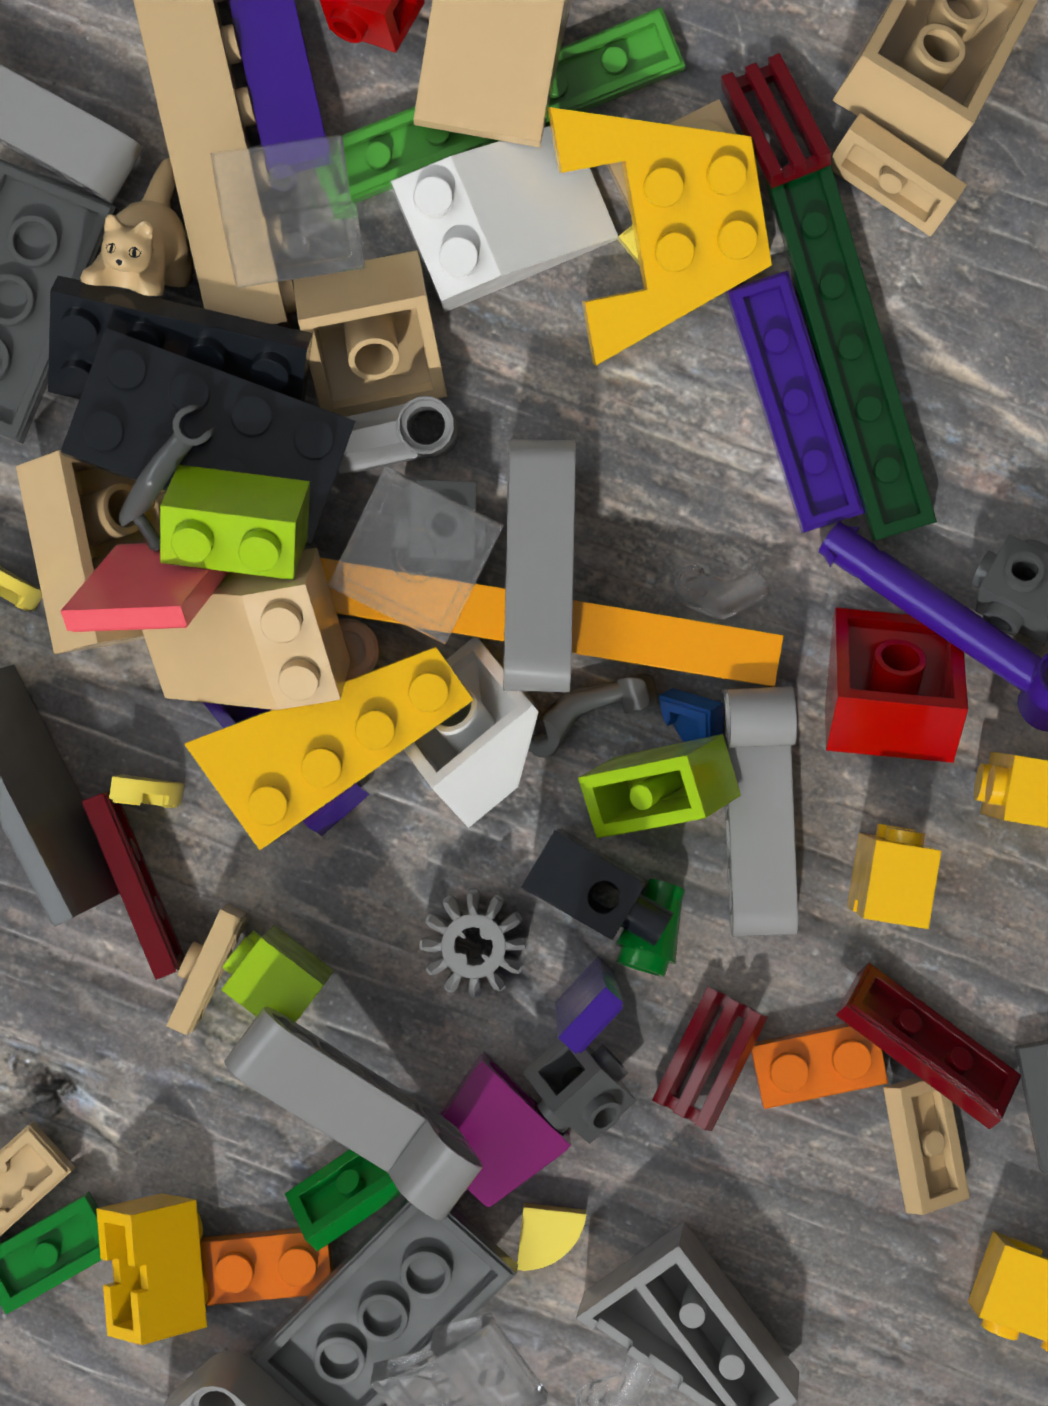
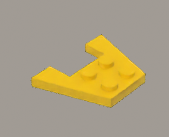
M552 107L547 108L559 173L622 161L643 289L582 301L594 365L602 363L772 266L751 136Z

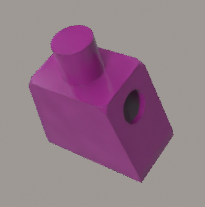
M483 1052L476 1059L440 1115L461 1131L481 1160L484 1167L467 1189L481 1203L490 1207L562 1155L571 1146V1138L567 1130L563 1134L556 1130L537 1107L538 1103Z

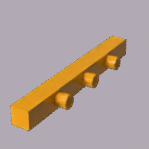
M320 558L337 614L504 642L505 588ZM573 600L572 654L775 687L784 635Z

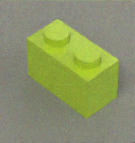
M179 465L160 505V563L294 580L308 539L310 481Z
M723 734L615 756L578 777L597 839L705 819L741 796Z
M274 925L263 936L253 930L248 937L246 936L222 967L232 976L222 987L221 991L256 1017L264 1007H270L296 1022L335 970Z

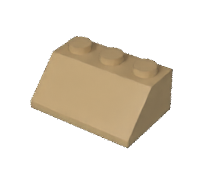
M61 450L16 466L54 655L145 639L142 630L67 631L60 611L116 545L148 543L133 520L121 527L119 522L120 511L135 481L66 457L61 454ZM161 492L155 500V506L144 513L159 536L160 505L165 492Z

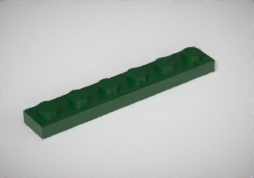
M831 165L772 189L764 175L838 429L864 509V516L872 542L936 523L937 520L832 167Z

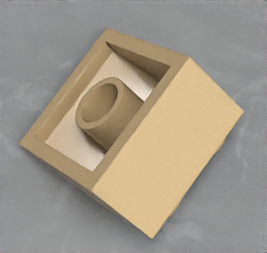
M418 250L292 275L300 331L313 333L309 366L320 408L347 417L406 404L408 401L419 396H431L436 399L448 397Z

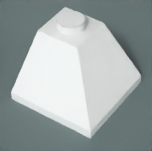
M473 637L446 660L473 698V701L404 749L430 787L468 828L518 788L539 713L522 691H503V668L477 637Z

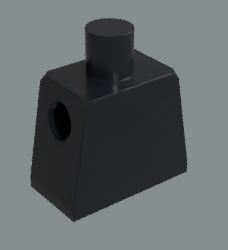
M562 828L554 830L521 888L612 940L620 927L655 946L674 914L641 894L648 880ZM604 881L617 889L620 895L618 904L612 908H606L596 902L592 896L595 883Z

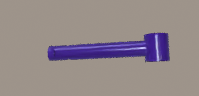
M841 521L833 527L818 553L824 556L829 567L834 563L850 575L859 578L866 586L1019 689L1017 705L1023 719L1032 727L1048 732V653L1041 658L885 551L879 550L875 544L858 534L860 527L847 526Z

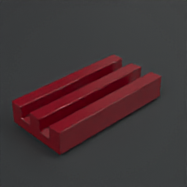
M780 53L768 57V65L759 68L756 62L745 66V74L739 77H735L733 71L721 76L722 91L744 135L752 137L754 155L771 189L831 165V151ZM774 82L811 156L804 157L768 86L769 83ZM754 91L790 164L783 167L780 166L744 93Z
M707 986L652 1101L672 1109L673 1113L682 1118L695 1122L694 1124L703 1130L713 1131L768 1016L715 988ZM720 1007H722V1013L679 1098L677 1094L699 1052V1049ZM739 1016L745 1019L702 1109H699L694 1105L710 1072L714 1069L728 1035Z

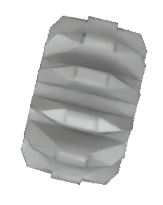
M470 888L468 890V909L462 911L457 899L453 895L449 894L444 897L443 905L451 920L449 921L435 913H429L425 919V923L431 929L443 934V936H428L420 940L421 950L426 952L442 951V955L427 964L426 971L430 976L436 975L449 967L452 972L444 986V989L449 993H453L457 989L461 977L470 978L468 990L470 998L480 997L482 989L481 978L487 976L492 988L496 992L504 990L506 983L497 968L501 966L509 972L519 974L523 969V963L518 958L505 952V950H523L528 948L527 936L520 934L506 935L507 931L515 928L522 922L520 912H511L499 920L496 915L504 902V897L500 894H495L491 898L487 911L479 909L480 894L477 888ZM467 928H480L481 938L492 940L493 947L491 950L483 947L481 958H469L468 948L463 946L457 947V936L465 939Z

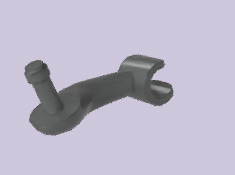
M192 404L181 408L176 413L173 420L174 433L142 470L119 514L121 527L133 520L149 543L147 545L154 552L160 549V536L144 513L155 506V500L193 445L202 444L213 436L215 427L206 431L201 437L189 436L183 428L184 417L198 409L201 405Z
M641 673L612 682L571 689L570 692L563 694L536 720L528 751L540 758L554 755L575 722L582 714L594 708L622 702L624 713L628 714L656 706L659 697L653 677L649 674Z

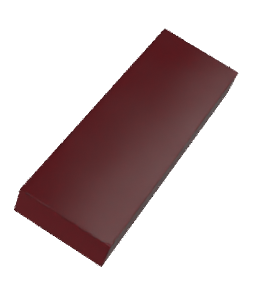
M110 791L104 792L82 801V804L154 978L158 980L177 972L185 955L122 803L112 802L113 799H109Z
M868 962L857 973L836 1016L989 1130L1002 1121L1022 1075Z

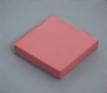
M149 543L120 544L111 550L60 611L67 631L72 632L187 628L229 572L160 563V549L154 552L147 545Z

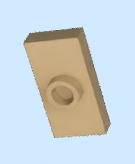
M226 904L220 909L204 945L195 941L191 944L177 975L187 980L170 1016L167 1027L187 1036L188 1033H192L199 1026L224 972L222 967L233 953L249 918L246 916L248 912Z
M34 1121L0 1150V1236L76 1168Z

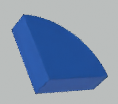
M675 688L659 695L660 708L666 725L673 724L683 742L720 734L724 736V703Z

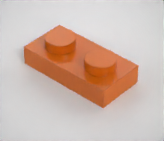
M846 1023L758 1041L751 1051L761 1104L764 1109L888 1084L882 1049Z
M300 1228L203 1237L200 1242L203 1276L208 1287L207 1306L308 1296L333 1271L331 1244L329 1243L319 1251H316L306 1242Z

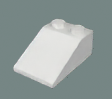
M550 126L544 128L540 148L498 141L449 156L391 181L398 205L444 313L618 240L619 237L591 169L585 168L559 173Z

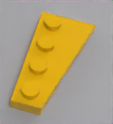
M435 646L345 681L341 700L282 710H270L185 742L184 745L258 849L261 850L473 701V698Z

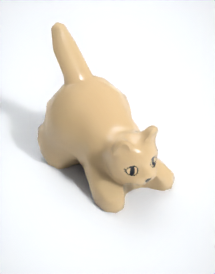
M170 158L164 159L157 168L142 201L129 204L117 215H107L101 252L95 261L83 270L80 277L82 283L95 286L122 287L147 296L163 295L164 285L173 287L188 286L192 278L194 266L189 254L190 244L186 227L170 206V200L176 185Z

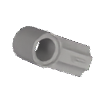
M419 396L408 401L406 404L347 416L346 418L356 422L338 469L339 474L342 476L420 458H439L448 454L456 445L459 437L457 418L441 400L431 396ZM435 411L442 414L445 421V430L442 437L430 445L417 443L412 434L414 420L421 413Z

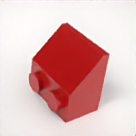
M835 607L825 699L826 751L954 763L968 712L964 652L909 614Z

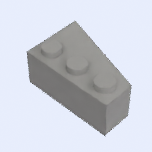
M685 1221L584 1291L576 1316L577 1320L592 1330L594 1327H597L627 1348V1354L640 1364L644 1365L647 1362L678 1384L680 1392L700 1406H791L798 1401L799 1370Z

